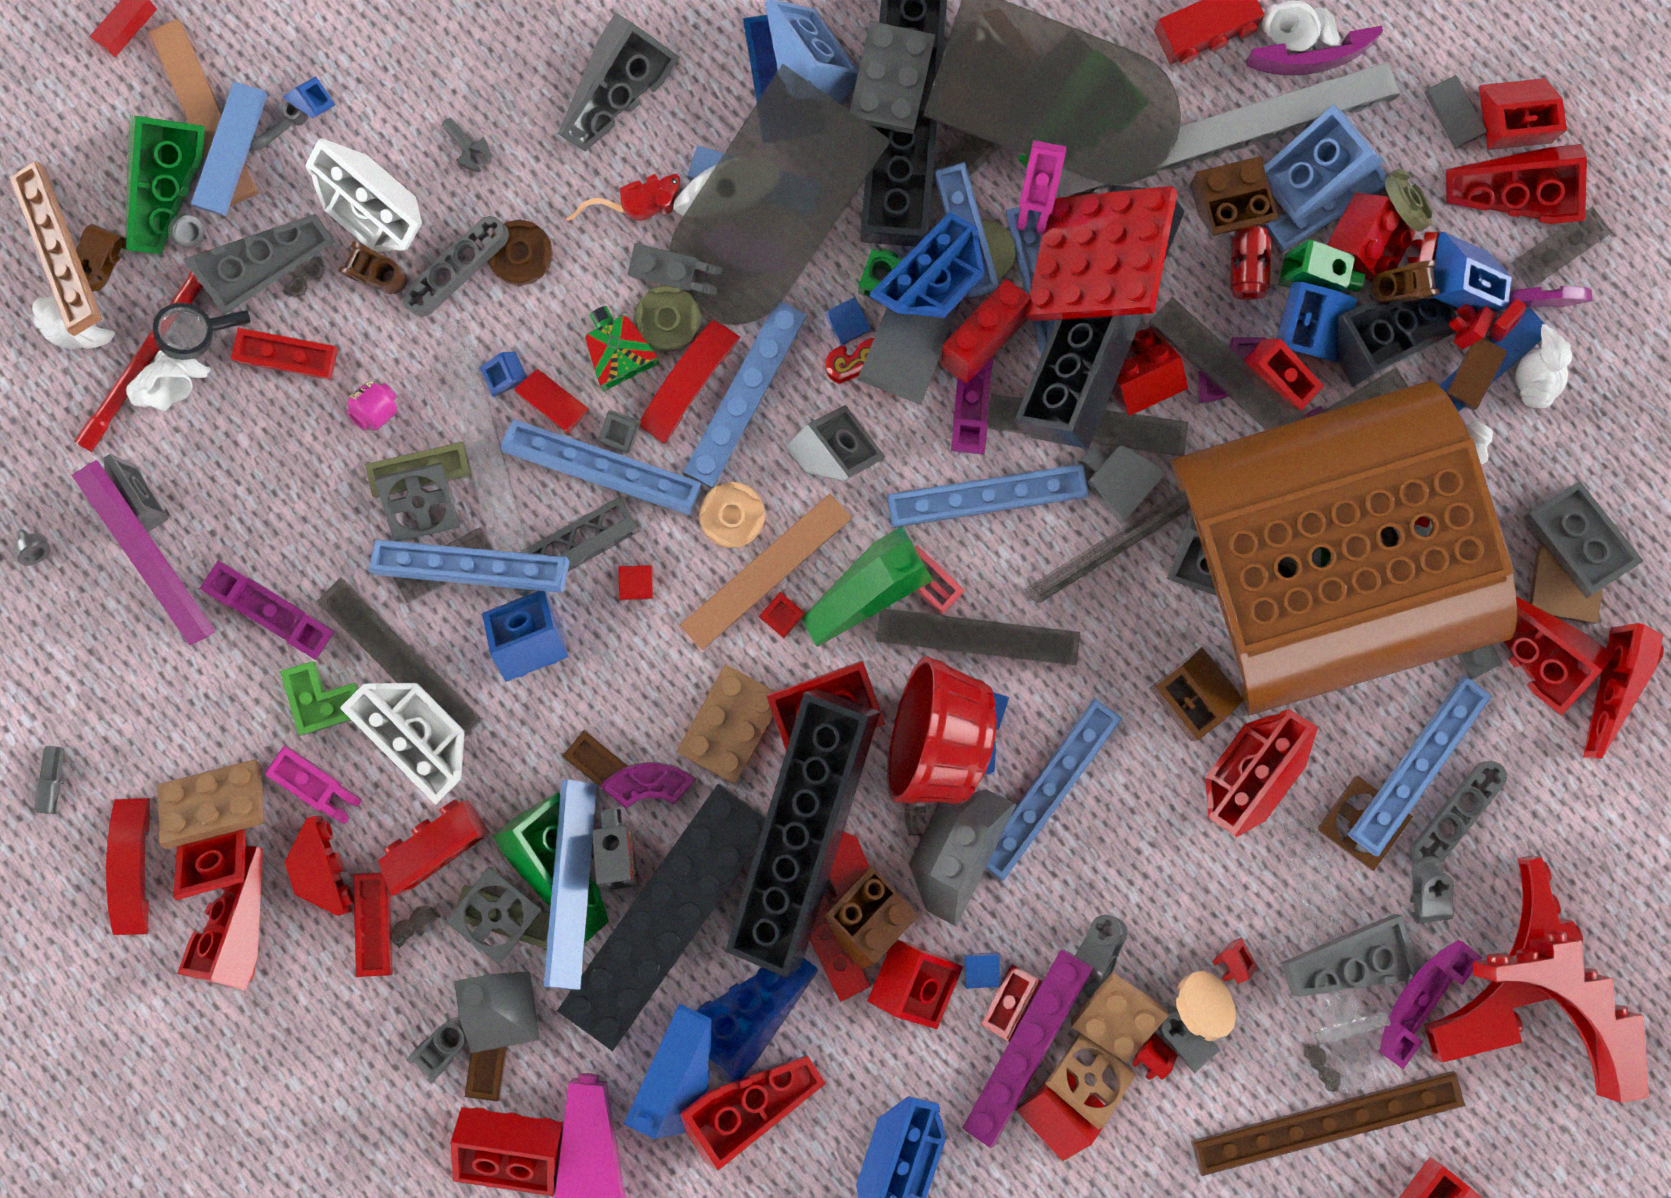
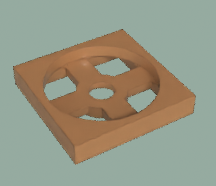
M1079 1032L1045 1084L1099 1130L1107 1123L1136 1074L1112 1053ZM1080 1050H1089L1096 1057L1090 1066H1084L1073 1057L1074 1053ZM1106 1067H1109L1116 1073L1118 1085L1114 1091L1103 1083L1102 1073ZM1066 1070L1075 1077L1077 1086L1073 1093L1067 1082ZM1087 1073L1094 1076V1086L1086 1084L1084 1077ZM1095 1094L1106 1104L1103 1108H1093L1085 1105L1084 1102L1089 1095Z

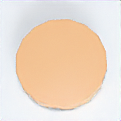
M738 482L724 483L712 488L703 498L699 509L700 524L705 535L716 545L725 548H741L753 542L761 533L765 522V507L759 495L749 486Z
M1198 971L1185 976L1178 983L1177 990H1180L1179 997L1176 998V1006L1181 1020L1190 1032L1196 1036L1201 1035L1205 1037L1203 1040L1214 1041L1227 1036L1233 1030L1236 1021L1235 1004L1229 990L1220 979L1211 973Z

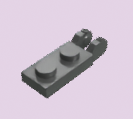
M635 243L628 275L693 292V290L716 295L717 287L707 283H698L695 280L698 270L712 275H721L722 267L700 262L698 258Z

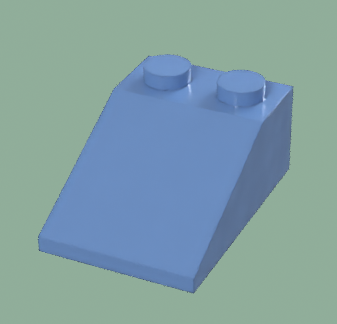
M767 0L765 6L778 73L787 85V91L797 99L805 98L816 100L820 103L827 102L841 105L857 81L858 68L815 9L779 0Z
M1333 104L1264 166L1271 194L1296 223L1359 184L1380 166L1384 160L1347 115Z

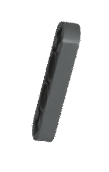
M487 216L479 220L406 289L403 295L405 308L420 317L433 313L506 244L509 237L506 225L493 216ZM491 227L495 229L494 231L497 234L493 239L489 237L487 232ZM479 239L485 248L482 249L475 241ZM467 248H474V259L469 263H462V252ZM443 270H450L451 279L448 284L439 286L437 284L439 273ZM430 285L437 292L433 294L427 286ZM419 294L423 296L422 299L424 301L421 306L417 304L418 302L415 299Z
M1483 761L1473 768L1412 844L1409 856L1413 864L1423 856L1419 851L1421 847L1430 848L1435 840L1429 838L1431 834L1436 840L1445 843V846L1442 848L1441 845H1435L1430 854L1438 858L1441 863L1446 859L1505 785L1507 773L1500 763ZM1484 769H1494L1493 777L1496 779L1495 783L1487 782L1481 788V790L1487 792L1486 795L1479 789L1471 786L1472 783L1475 785L1482 784L1486 778L1485 774L1482 773ZM1467 792L1472 793L1476 798V806L1469 812L1463 810L1460 805L1461 796ZM1446 818L1451 819L1456 827L1454 834L1448 838L1442 836L1439 831L1440 822Z

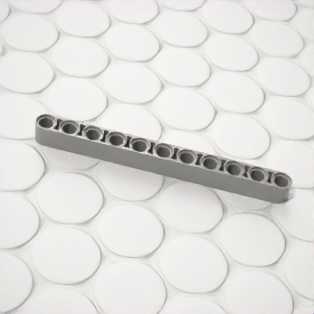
M1379 64L1063 163L1057 190L1060 197L1101 193L1100 189L1108 187L1110 190L1112 185L1123 186L1132 183L1131 179L1139 177L1142 180L1161 174L1162 170L1167 168L1174 170L1193 164L1192 160L1201 158L1203 161L1224 154V150L1232 148V151L1254 145L1256 140L1263 139L1264 142L1286 135L1285 131L1293 129L1296 132L1306 129L1333 104L1347 115L1346 112L1355 110L1357 113L1378 106L1377 103L1386 100V103L1397 99L1400 96V92L1390 64Z

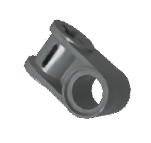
M1434 856L1420 858L1412 868L1410 903L1414 902L1415 912H1412V916L1417 924L1450 920L1454 917V882L1448 874L1444 873L1441 861Z
M1106 914L1096 917L1091 923L1083 943L1075 954L1076 957L1093 967L1088 977L1100 983H1103L1113 972L1119 953L1127 939V926L1121 919ZM1105 926H1110L1115 931L1113 937L1107 936V933L1103 931Z
M1166 1007L1168 1008L1169 1016L1158 1027V1030L1172 1045L1176 1054L1196 1073L1220 1049L1213 1041L1203 1040L1205 1037L1201 1035L1196 1036L1190 1032L1181 1020L1177 1007ZM1173 1018L1177 1020V1024L1180 1026L1176 1031L1172 1029L1169 1023Z
M458 1017L451 1018L439 1026L406 1059L409 1064L414 1062L428 1076L427 1081L430 1084L440 1076L452 1063V1059L467 1044L460 1019ZM447 1028H454L458 1031L460 1036L459 1043H453L447 1038Z

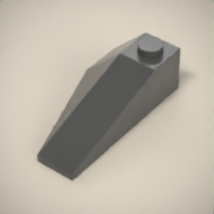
M615 12L597 41L558 134L586 152L615 126L614 118L626 107L632 112L639 105L636 99L648 88L655 92L664 83L680 57L634 23Z

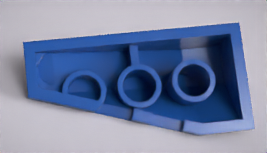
M679 1003L625 1119L624 1125L653 1139L686 1133L680 1113L708 1092V1082L710 1080L708 1055L711 1051V1018Z

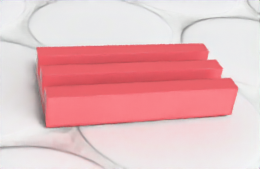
M916 545L915 548L922 561L955 591L950 596L935 580L928 583L946 601L942 605L924 587L916 590L931 606L943 615L965 590Z

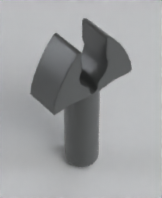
M447 118L443 121V129L462 149V155L456 159L459 165L471 171L481 172L480 168L472 161L471 151L481 153L487 162L491 164L490 149L484 137L478 142H472L452 118Z

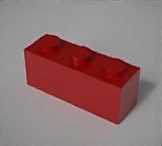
M1201 0L1160 18L1154 33L1169 64L1172 65L1180 61L1181 65L1195 60L1201 51L1209 48L1211 52L1223 48L1229 43L1228 40L1238 35L1240 39L1251 36L1258 30V26L1265 14L1258 0Z
M1005 279L943 344L941 366L967 384L1028 320L1025 312L1027 305L1031 301V296L1008 279Z

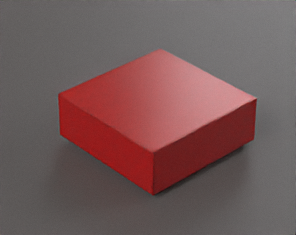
M1516 299L1495 322L1489 336L1498 343L1502 342L1520 322L1526 310V305Z
M652 565L618 566L620 601L654 599Z
M779 592L758 617L784 639L806 613L782 592Z

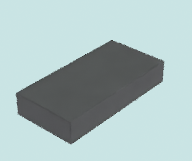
M1457 75L1428 88L1424 92L1454 149L1483 136L1487 132Z

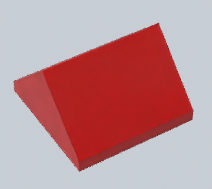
M1066 1070L1067 1082L1073 1093L1077 1086L1075 1077ZM1046 1080L1015 1110L1055 1154L1064 1161L1092 1145L1103 1128L1098 1130L1050 1089L1045 1084ZM1094 1094L1089 1095L1084 1102L1085 1105L1093 1108H1103L1105 1106Z

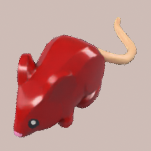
M653 174L647 177L646 182L643 184L639 180L629 183L620 188L621 205L604 198L589 199L583 202L572 215L567 217L566 221L574 219L585 207L593 204L606 205L625 213L636 221L647 220L659 211L663 215H668L674 209L675 198L680 186L679 174H672L663 177L659 181L657 175Z

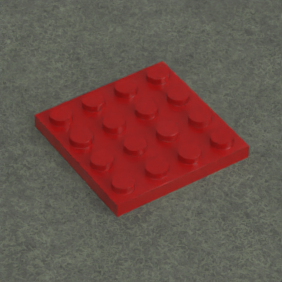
M1173 186L1055 198L1052 214H1049L1045 232L1042 234L1029 294L1031 301L1027 305L1025 312L1026 317L1030 321L1154 313L1176 204L1177 191Z

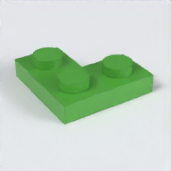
M314 661L280 671L299 736L351 721L340 707L359 689L358 683H352L325 692L317 664Z

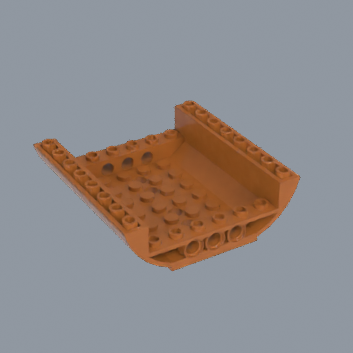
M1433 380L1170 459L1179 491L1185 490L1239 666L1243 680L1242 683H1239V688L1248 716L1512 638L1517 623V603L1513 579L1514 570L1474 440L1471 439L1460 414L1447 393ZM1421 516L1428 518L1432 524V530L1426 537L1419 536L1414 529L1415 521ZM1385 527H1392L1398 534V540L1392 547L1383 545L1380 540V533ZM1318 547L1325 548L1330 554L1329 563L1322 568L1317 567L1312 562V553ZM1284 557L1291 558L1296 564V571L1289 578L1281 576L1277 568L1279 561Z

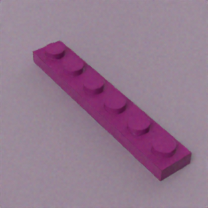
M1065 949L1059 951L962 1127L963 1130L989 1148L994 1147L1093 969L1092 966Z

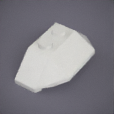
M323 138L318 139L305 166L309 175H312L314 187L324 211L365 246L376 252L408 249L422 224L416 196L366 154Z
M418 683L363 684L340 707L435 805L461 780L465 731Z

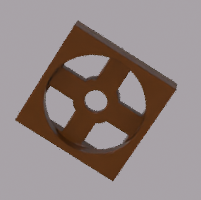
M1354 776L1316 830L1368 869L1374 871L1413 816L1411 814L1407 815L1379 856H1373L1371 853L1357 852L1354 848L1358 843L1347 836L1348 833L1343 840L1340 838L1336 824L1337 815L1339 813L1350 821V828L1352 829L1366 808L1357 810L1346 801L1358 794H1369L1374 798L1378 790L1359 776Z

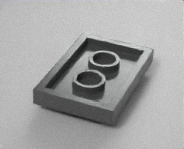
M870 21L849 112V121L914 134L935 34Z
M1578 481L1523 517L1586 598L1643 562V559L1581 481Z

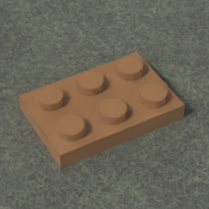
M725 664L676 752L736 785L773 718L766 695L775 691Z
M257 759L158 784L159 844L164 849H169L265 824L262 771Z

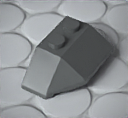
M987 789L973 793L963 803L938 804L909 862L926 911L957 927L1017 804Z

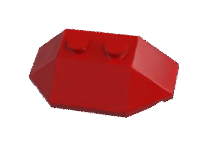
M1290 709L1246 723L1205 777L1208 818L1236 838L1265 822L1306 768L1318 727Z

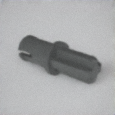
M45 746L43 750L40 778L35 779L38 782L34 808L36 813L57 814L60 784H64V780H60L64 758V748Z

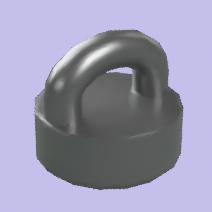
M177 215L168 226L170 240L183 248H194L204 238L205 230L202 222L192 215Z
M24 529L18 531L19 540L12 548V553L18 562L24 566H32L43 561L50 552V546L44 537L40 534H28Z

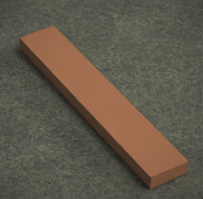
M177 18L148 32L189 124L205 126L203 155L206 160L222 111L184 26ZM245 163L229 207L259 194Z
M36 160L10 176V180L68 333L76 336L101 321L102 317L44 165Z
M829 493L681 623L680 626L703 651L852 520V517Z

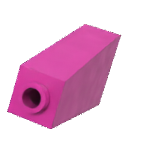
M579 1073L578 1078H572L568 1084L555 1198H626L607 1081H599V1075Z

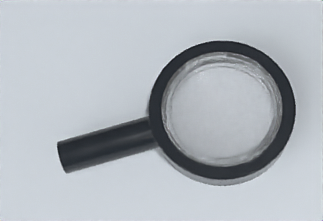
M174 303L161 309L155 316L153 321V337L157 347L167 356L179 360H189L201 356L208 350L212 343L213 331L251 323L247 310L209 318L201 308L193 304Z

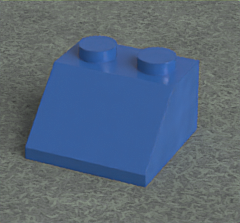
M536 591L482 613L490 655L505 682L517 677H523L532 671L568 658L564 637L546 591Z

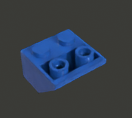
M1446 232L1439 233L1435 259L1437 266L1434 267L1435 287L1439 289L1440 295L1433 296V298L1457 308L1468 304L1475 312L1485 306L1493 312L1508 309L1512 277L1488 251Z
M1292 282L1276 339H1282L1295 353L1338 363L1336 359L1338 317L1354 309L1357 298L1304 282Z

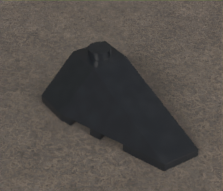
M1436 298L1402 303V300L1392 301L1389 304L1370 302L1339 316L1336 359L1351 386L1354 387L1456 333L1449 326V322L1458 316L1461 317L1455 312L1457 307Z

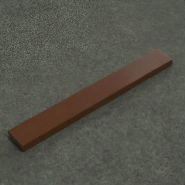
M1454 1071L1191 1140L1199 1173L1201 1176L1464 1107L1465 1102L1457 1074Z

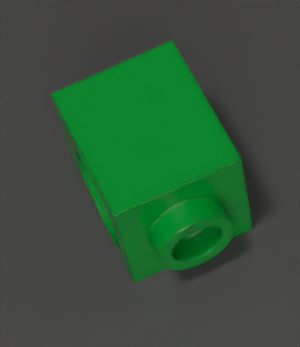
M883 248L880 251L872 249L858 285V293L870 297L871 291L882 281L873 276V271L878 268H885L891 272L902 261V259L898 258V254Z

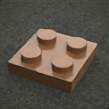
M1112 972L1071 1019V1027L1127 1063L1166 1020L1169 1014L1168 1008Z

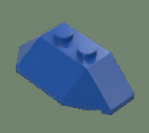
M949 212L871 291L870 297L899 314L945 318L984 277L977 227Z
M908 1096L878 1118L856 1183L858 1198H927L946 1141L943 1122L939 1114V1104Z

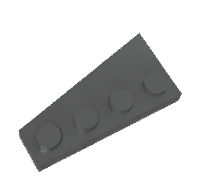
M313 214L195 254L183 260L225 315L333 244L335 240L318 216Z
M1399 914L1390 915L1281 962L1291 995L1297 997L1337 992L1349 988H1366L1367 986L1378 984H1394L1399 981L1411 980L1420 970L1403 917Z

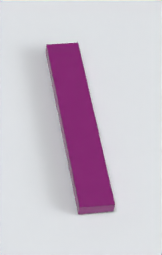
M95 460L71 475L188 644H195L215 633L208 619L99 461Z

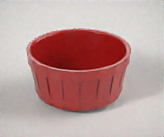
M923 656L917 662L909 675L901 695L888 752L887 789L892 802L907 804H957L966 802L972 796L976 786H978L987 770L996 736L995 699L993 690L988 684L929 656Z

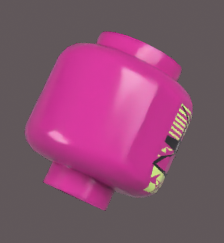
M367 381L349 396L347 400L349 409L346 410V413L360 429L365 431L368 428L377 431L396 414L397 406L394 400L397 396L387 384L382 383L379 385L375 382Z

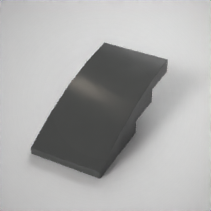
M960 302L945 318L899 314L887 307L858 381L921 405Z

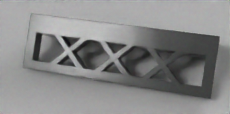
M619 496L520 553L534 554L541 550L540 555H545L548 545L554 542L566 544V552L560 555V557H567L570 561L569 572L640 531ZM618 506L625 519L610 528L602 526L605 514ZM600 517L598 525L590 523L594 519ZM584 525L596 528L594 537L581 544L573 542L578 528ZM570 534L569 541L561 539ZM516 588L518 594L523 597L535 591Z

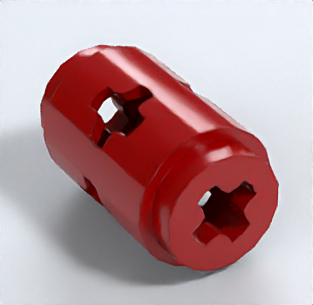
M1253 226L1236 230L1235 236L1231 239L1230 289L1233 290V297L1237 299L1257 300L1267 296V290L1270 288L1272 239L1268 236V229L1264 227ZM1243 255H1246V261H1243ZM1236 258L1240 259L1239 268H1237V265L1234 264V262H1236ZM1261 259H1264V262L1267 263V265H1265V268H1263V262H1261Z

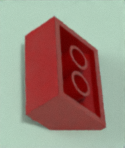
M863 660L766 695L785 750H787L805 692L820 689L881 712ZM880 713L876 728L885 725L882 713Z
M457 799L452 800L439 810L442 815L433 822H430L429 819L422 821L411 830L414 834L412 837L404 842L400 838L383 849L386 855L380 858L378 863L392 897L409 892L491 834L469 800H464L460 803Z
M461 1107L450 1142L452 1181L554 1196L559 1168L563 1122L547 1117L533 1118L521 1116L514 1112L500 1113L488 1111L480 1107Z

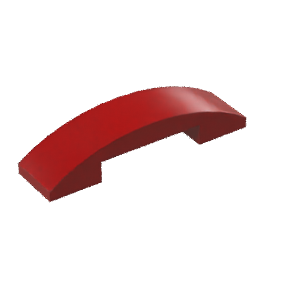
M713 319L693 341L667 376L641 417L640 427L665 444L684 418V413L741 337Z
M150 798L114 800L106 852L107 905L113 935L148 934L149 900H145V832H149Z

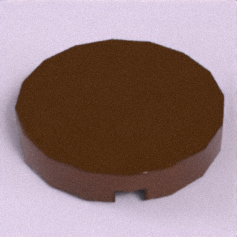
M521 219L504 223L509 231L508 241L488 260V264L495 275L508 284L517 286L532 284L542 278L551 266L553 257L551 241L544 230L533 222ZM494 232L491 238L493 239L497 234Z

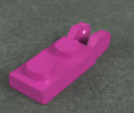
M1033 140L1019 202L1020 213L1016 229L1024 230L1028 221V210L1041 212L1036 228L1037 233L1044 234L1048 216L1052 214L1066 154V146Z
M289 746L282 747L264 773L317 811H323L343 824H346L350 817L345 811L329 803L334 794L340 796L348 804L357 807L362 801L360 797L341 786L342 783Z

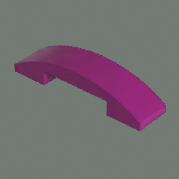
M1382 26L1349 31L1342 41V46L1294 55L1287 54L1285 43L1252 49L1246 60L1247 66L1266 73L1291 76L1328 71L1352 61L1367 51L1383 33Z
M994 356L967 384L957 377L951 451L985 454L991 371Z
M220 560L216 562L199 588L285 639L288 644L314 660L318 659L335 632L278 594Z
M1460 940L1450 944L1432 957L1413 976L1397 999L1384 1028L1380 1053L1404 1070L1423 1043L1422 1040L1415 1036L1417 1030L1451 982L1455 980L1459 984L1464 985L1473 972V962L1481 961L1482 957Z

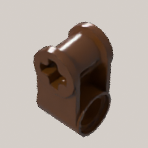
M90 224L85 228L76 249L92 292L99 291L105 287L116 263L121 258L118 256L121 248L125 249L124 236L95 224Z
M352 241L350 245L352 251L345 265L340 266L338 270L342 275L387 294H397L404 289L407 277L403 269L395 261L361 243ZM394 270V276L392 277V279L387 282H383L382 279L384 274L388 271Z
M1436 260L1405 265V267L1379 273L1373 281L1375 297L1380 301L1387 302L1440 295L1439 289L1435 287L1433 268L1437 266Z

